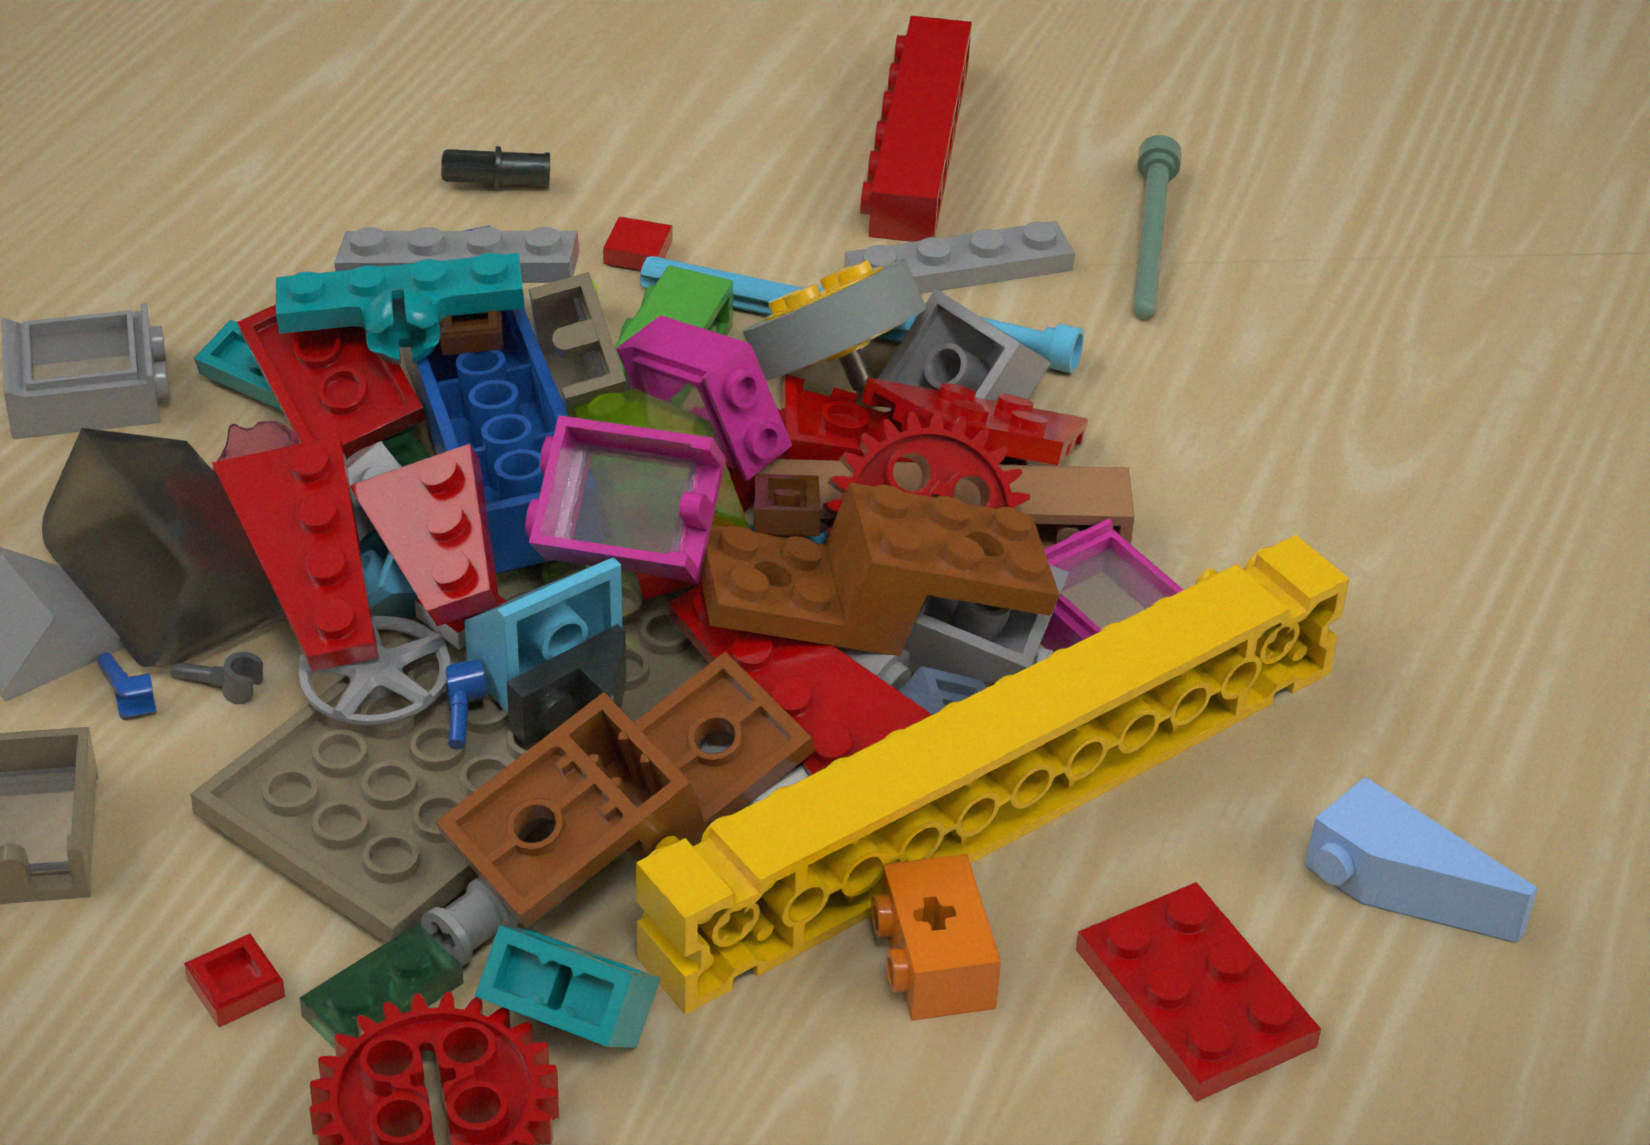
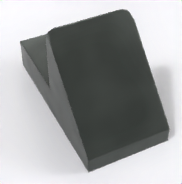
M616 624L507 681L509 731L526 746L554 731L603 692L621 709L627 680L626 631Z

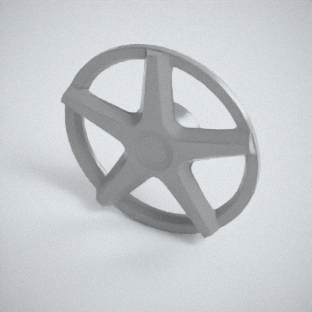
M372 616L379 658L315 671L349 677V684L335 708L326 704L316 694L311 682V674L315 672H312L304 654L300 655L298 659L300 688L307 701L315 709L327 717L343 723L374 726L407 719L430 706L447 685L446 667L451 664V660L443 635L440 632L435 633L423 624L406 618ZM378 630L404 632L417 637L418 640L394 648H385ZM435 653L439 662V674L434 686L428 692L403 672V667L427 654ZM397 693L412 703L400 710L384 714H354L365 698L382 699Z

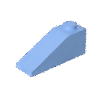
M1367 777L1360 780L1314 820L1305 866L1318 874L1325 882L1336 886L1359 903L1515 943L1525 935L1538 887Z

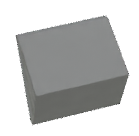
M0 547V696L5 702L97 661L102 653L108 652L113 654L125 648L122 636L62 567Z

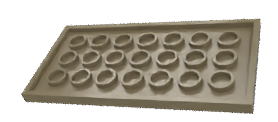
M604 536V544L624 547ZM553 560L552 562L548 561L521 567L508 573H496L498 594L509 601L591 566ZM621 571L622 628L626 631L627 679L621 710L635 722L709 663L670 618L668 603L694 588V586L644 600L636 573ZM421 620L418 621V623L423 624L424 626L430 628V627L427 626L425 623H423ZM403 632L387 644L385 648H394L418 640V638ZM444 639L449 651L451 664L467 661L466 646L459 650ZM430 653L405 665L403 672L429 692L437 680L439 662L435 653ZM345 676L319 696L321 700L335 708L349 684V677ZM447 685L440 696L423 711L407 719L384 725L362 726L343 723L327 717L309 703L190 793L194 814L395 948L421 926L423 914L434 907H444L463 891L471 881L479 877L441 835L435 821L548 734L525 746L509 731L508 713L487 691L486 699L467 702L466 744L463 749H452L448 745L451 711L447 700ZM397 693L382 699L365 698L354 714H384L400 710L412 703ZM538 818L527 823L521 830L519 839L523 840L547 818Z

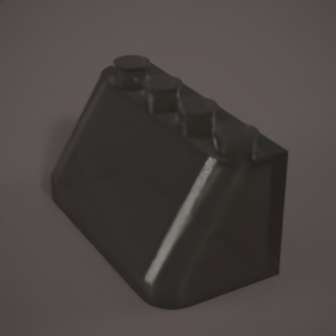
M81 428L46 506L42 520L43 542L59 566L62 567L120 637L119 641L139 665L144 667L172 668L174 664L186 662L286 618L259 564L257 556L247 536L244 534L234 509L217 479L216 473L188 441Z

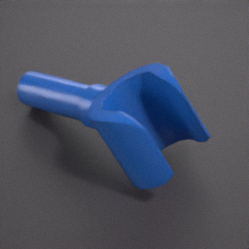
M108 652L102 653L98 657L97 663L110 680L115 691L119 716L127 718L157 712L150 673L128 677V674L123 671L112 654Z
M480 659L453 663L446 667L447 700L451 711L448 745L452 749H463L466 744L467 702L487 698L485 676Z

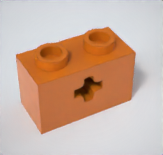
M960 854L884 864L882 894L872 895L871 897L872 921L877 938L888 937L891 949H888L886 952V966L890 988L893 993L903 992L911 1021L996 1009L1001 959L968 855Z

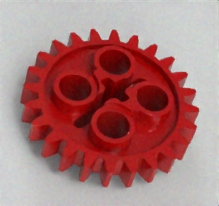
M913 411L903 415L902 432L900 433L889 419L878 424L882 441L880 443L867 433H863L856 438L864 455L860 457L856 454L845 452L840 456V461L851 473L848 477L832 476L829 478L827 483L841 492L842 496L841 499L824 503L822 509L837 515L850 482L873 487L889 485L902 492L937 498L940 496L953 497L955 485L960 479L971 481L979 489L981 495L979 506L994 509L1000 507L1015 509V506L1030 500V494L1011 492L1009 484L1017 480L1023 472L1021 468L1003 471L999 466L1009 451L1006 446L990 453L984 449L990 432L988 429L980 430L971 438L966 437V417L963 416L955 419L948 430L944 429L941 411L930 413L925 428H921L919 420ZM901 457L914 460L921 468L922 481L915 491H907L901 488L895 481L893 474L894 465ZM832 526L824 530V536H829Z
M445 992L438 1008H428L424 998L419 993L414 994L412 1008L409 1012L401 1013L394 1004L388 1001L384 1003V1021L376 1023L363 1015L356 1017L358 1038L337 1033L334 1036L336 1056H320L318 1059L320 1079L310 1081L312 1106L309 1107L312 1133L317 1135L318 1145H436L428 1090L425 1087L421 1056L423 1051H432L435 1056L440 1098L446 1117L449 1145L551 1144L553 1141L552 1120L559 1118L557 1066L549 1064V1046L547 1042L533 1043L532 1024L528 1021L511 1028L510 1010L501 1007L487 1017L483 1015V1002L478 997L473 998L465 1009L455 1008L452 992Z

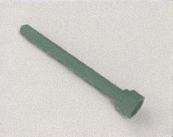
M1155 135L1145 139L1140 145L1137 167L1140 174L1146 180L1133 306L1135 315L1140 319H1149L1156 312L1168 182L1177 176L1181 166L1182 151L1180 145L1173 138L1165 135Z

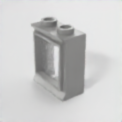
M147 303L141 304V311L135 312L128 310L23 321V323L1 318L3 387L13 439L160 423L158 399L170 398L166 363L160 362L166 361L162 325L150 327Z

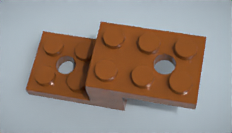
M851 482L825 544L815 543L799 536L786 538L752 532L747 528L736 525L727 527L711 525L700 576L710 626L886 655H897L899 657L927 595L1051 616L1060 597L1032 515L1024 514L1010 507L994 509L963 503L949 496L934 498L902 492L889 485L873 487Z
M724 652L635 722L603 692L435 822L441 835L524 928L527 929L626 850L637 861L648 857L655 850L657 844L667 836H676L679 840L686 838L692 846L699 844L703 833L712 822L722 816L732 815L742 810L815 752L812 737ZM723 731L735 736L732 745L721 753L711 754L699 749L701 741L713 732ZM547 818L556 822L553 832L548 838L540 842L529 843L519 839L523 827L532 820Z

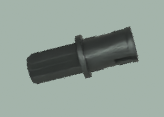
M495 146V151L446 149L441 157V176L446 182L494 184V190H500V184L543 186V188H549L550 152L501 151V146Z

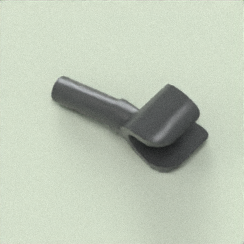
M236 652L225 660L224 667H209L175 661L171 668V675L174 678L210 683L212 686L222 687L223 696L227 701L233 704H243L253 696V684H258L262 681L263 662L259 656L253 653Z

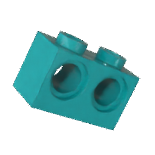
M499 925L475 997L606 1047L637 1048L661 977L531 929Z

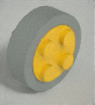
M905 259L873 269L869 260L854 266L850 265L819 279L823 287L821 291H819L816 284H813L769 302L768 305L772 314L742 331L747 343L752 345L765 380H771L802 370L824 360L830 362L839 358L852 390H855L858 394L857 401L859 405L869 408L875 407L862 402L867 377L873 378L860 348L870 344L871 339L894 329L927 309Z

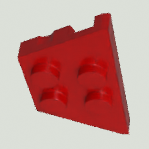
M869 377L866 379L862 396L863 403L869 406L894 409L893 419L902 423L903 415L914 411L921 428H925L929 414L934 411H941L943 428L947 430L955 419L961 416L966 417V437L971 438L974 434L986 428L990 432L984 449L990 453L1006 446L1009 449L1006 454L1007 457L1058 466L1065 456H1069L1073 452L1075 443L1082 444L1088 424V419L1084 417L1033 408V402L1015 395L999 394L997 401L977 398L975 397L976 392L974 390L957 384L942 383L939 390Z

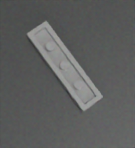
M1057 221L1032 222L1024 226L997 230L983 229L970 234L943 238L929 237L916 242L889 246L875 245L867 249L845 252L844 268L869 260L873 269L905 259L920 294L933 292L935 288L943 291L1073 271L1075 252Z
M366 227L356 231H345L334 266L335 271L353 270L366 265L382 267L411 264L425 259L441 261L477 257L485 253H519L522 283H551L574 275L580 250L577 231H558L551 227H539L531 231H499L492 227H481L472 231H441L433 227L419 228L414 231H382L379 228Z

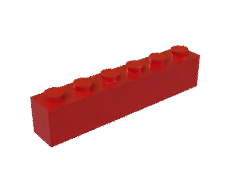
M911 15L906 35L897 34L894 62H891L889 69L888 91H884L881 120L877 121L874 150L870 152L867 181L863 182L860 214L870 215L869 237L909 242L936 237L969 67L971 21Z

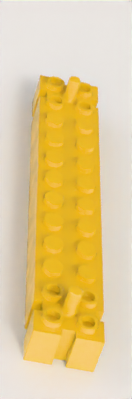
M1294 535L1271 547L1258 550L1248 560L1244 569L1238 564L1221 572L1211 568L1206 569L1199 575L1195 585L1171 597H1163L1151 607L1121 622L1111 623L1100 632L1068 648L1056 650L1048 658L1014 675H1006L994 685L960 702H952L943 707L939 712L905 729L895 730L883 740L849 757L839 758L825 769L791 786L778 788L768 797L732 815L716 819L703 833L701 843L692 846L686 838L679 840L676 836L665 837L657 844L655 850L648 857L636 862V902L644 910L641 919L637 921L638 961L650 974L661 977L659 985L686 1015L733 990L734 977L751 969L758 977L871 917L872 895L882 894L884 864L967 854L971 864L1273 704L1275 692L1286 688L1293 694L1331 673L1338 636L1329 629V625L1342 618L1350 578L1300 537Z

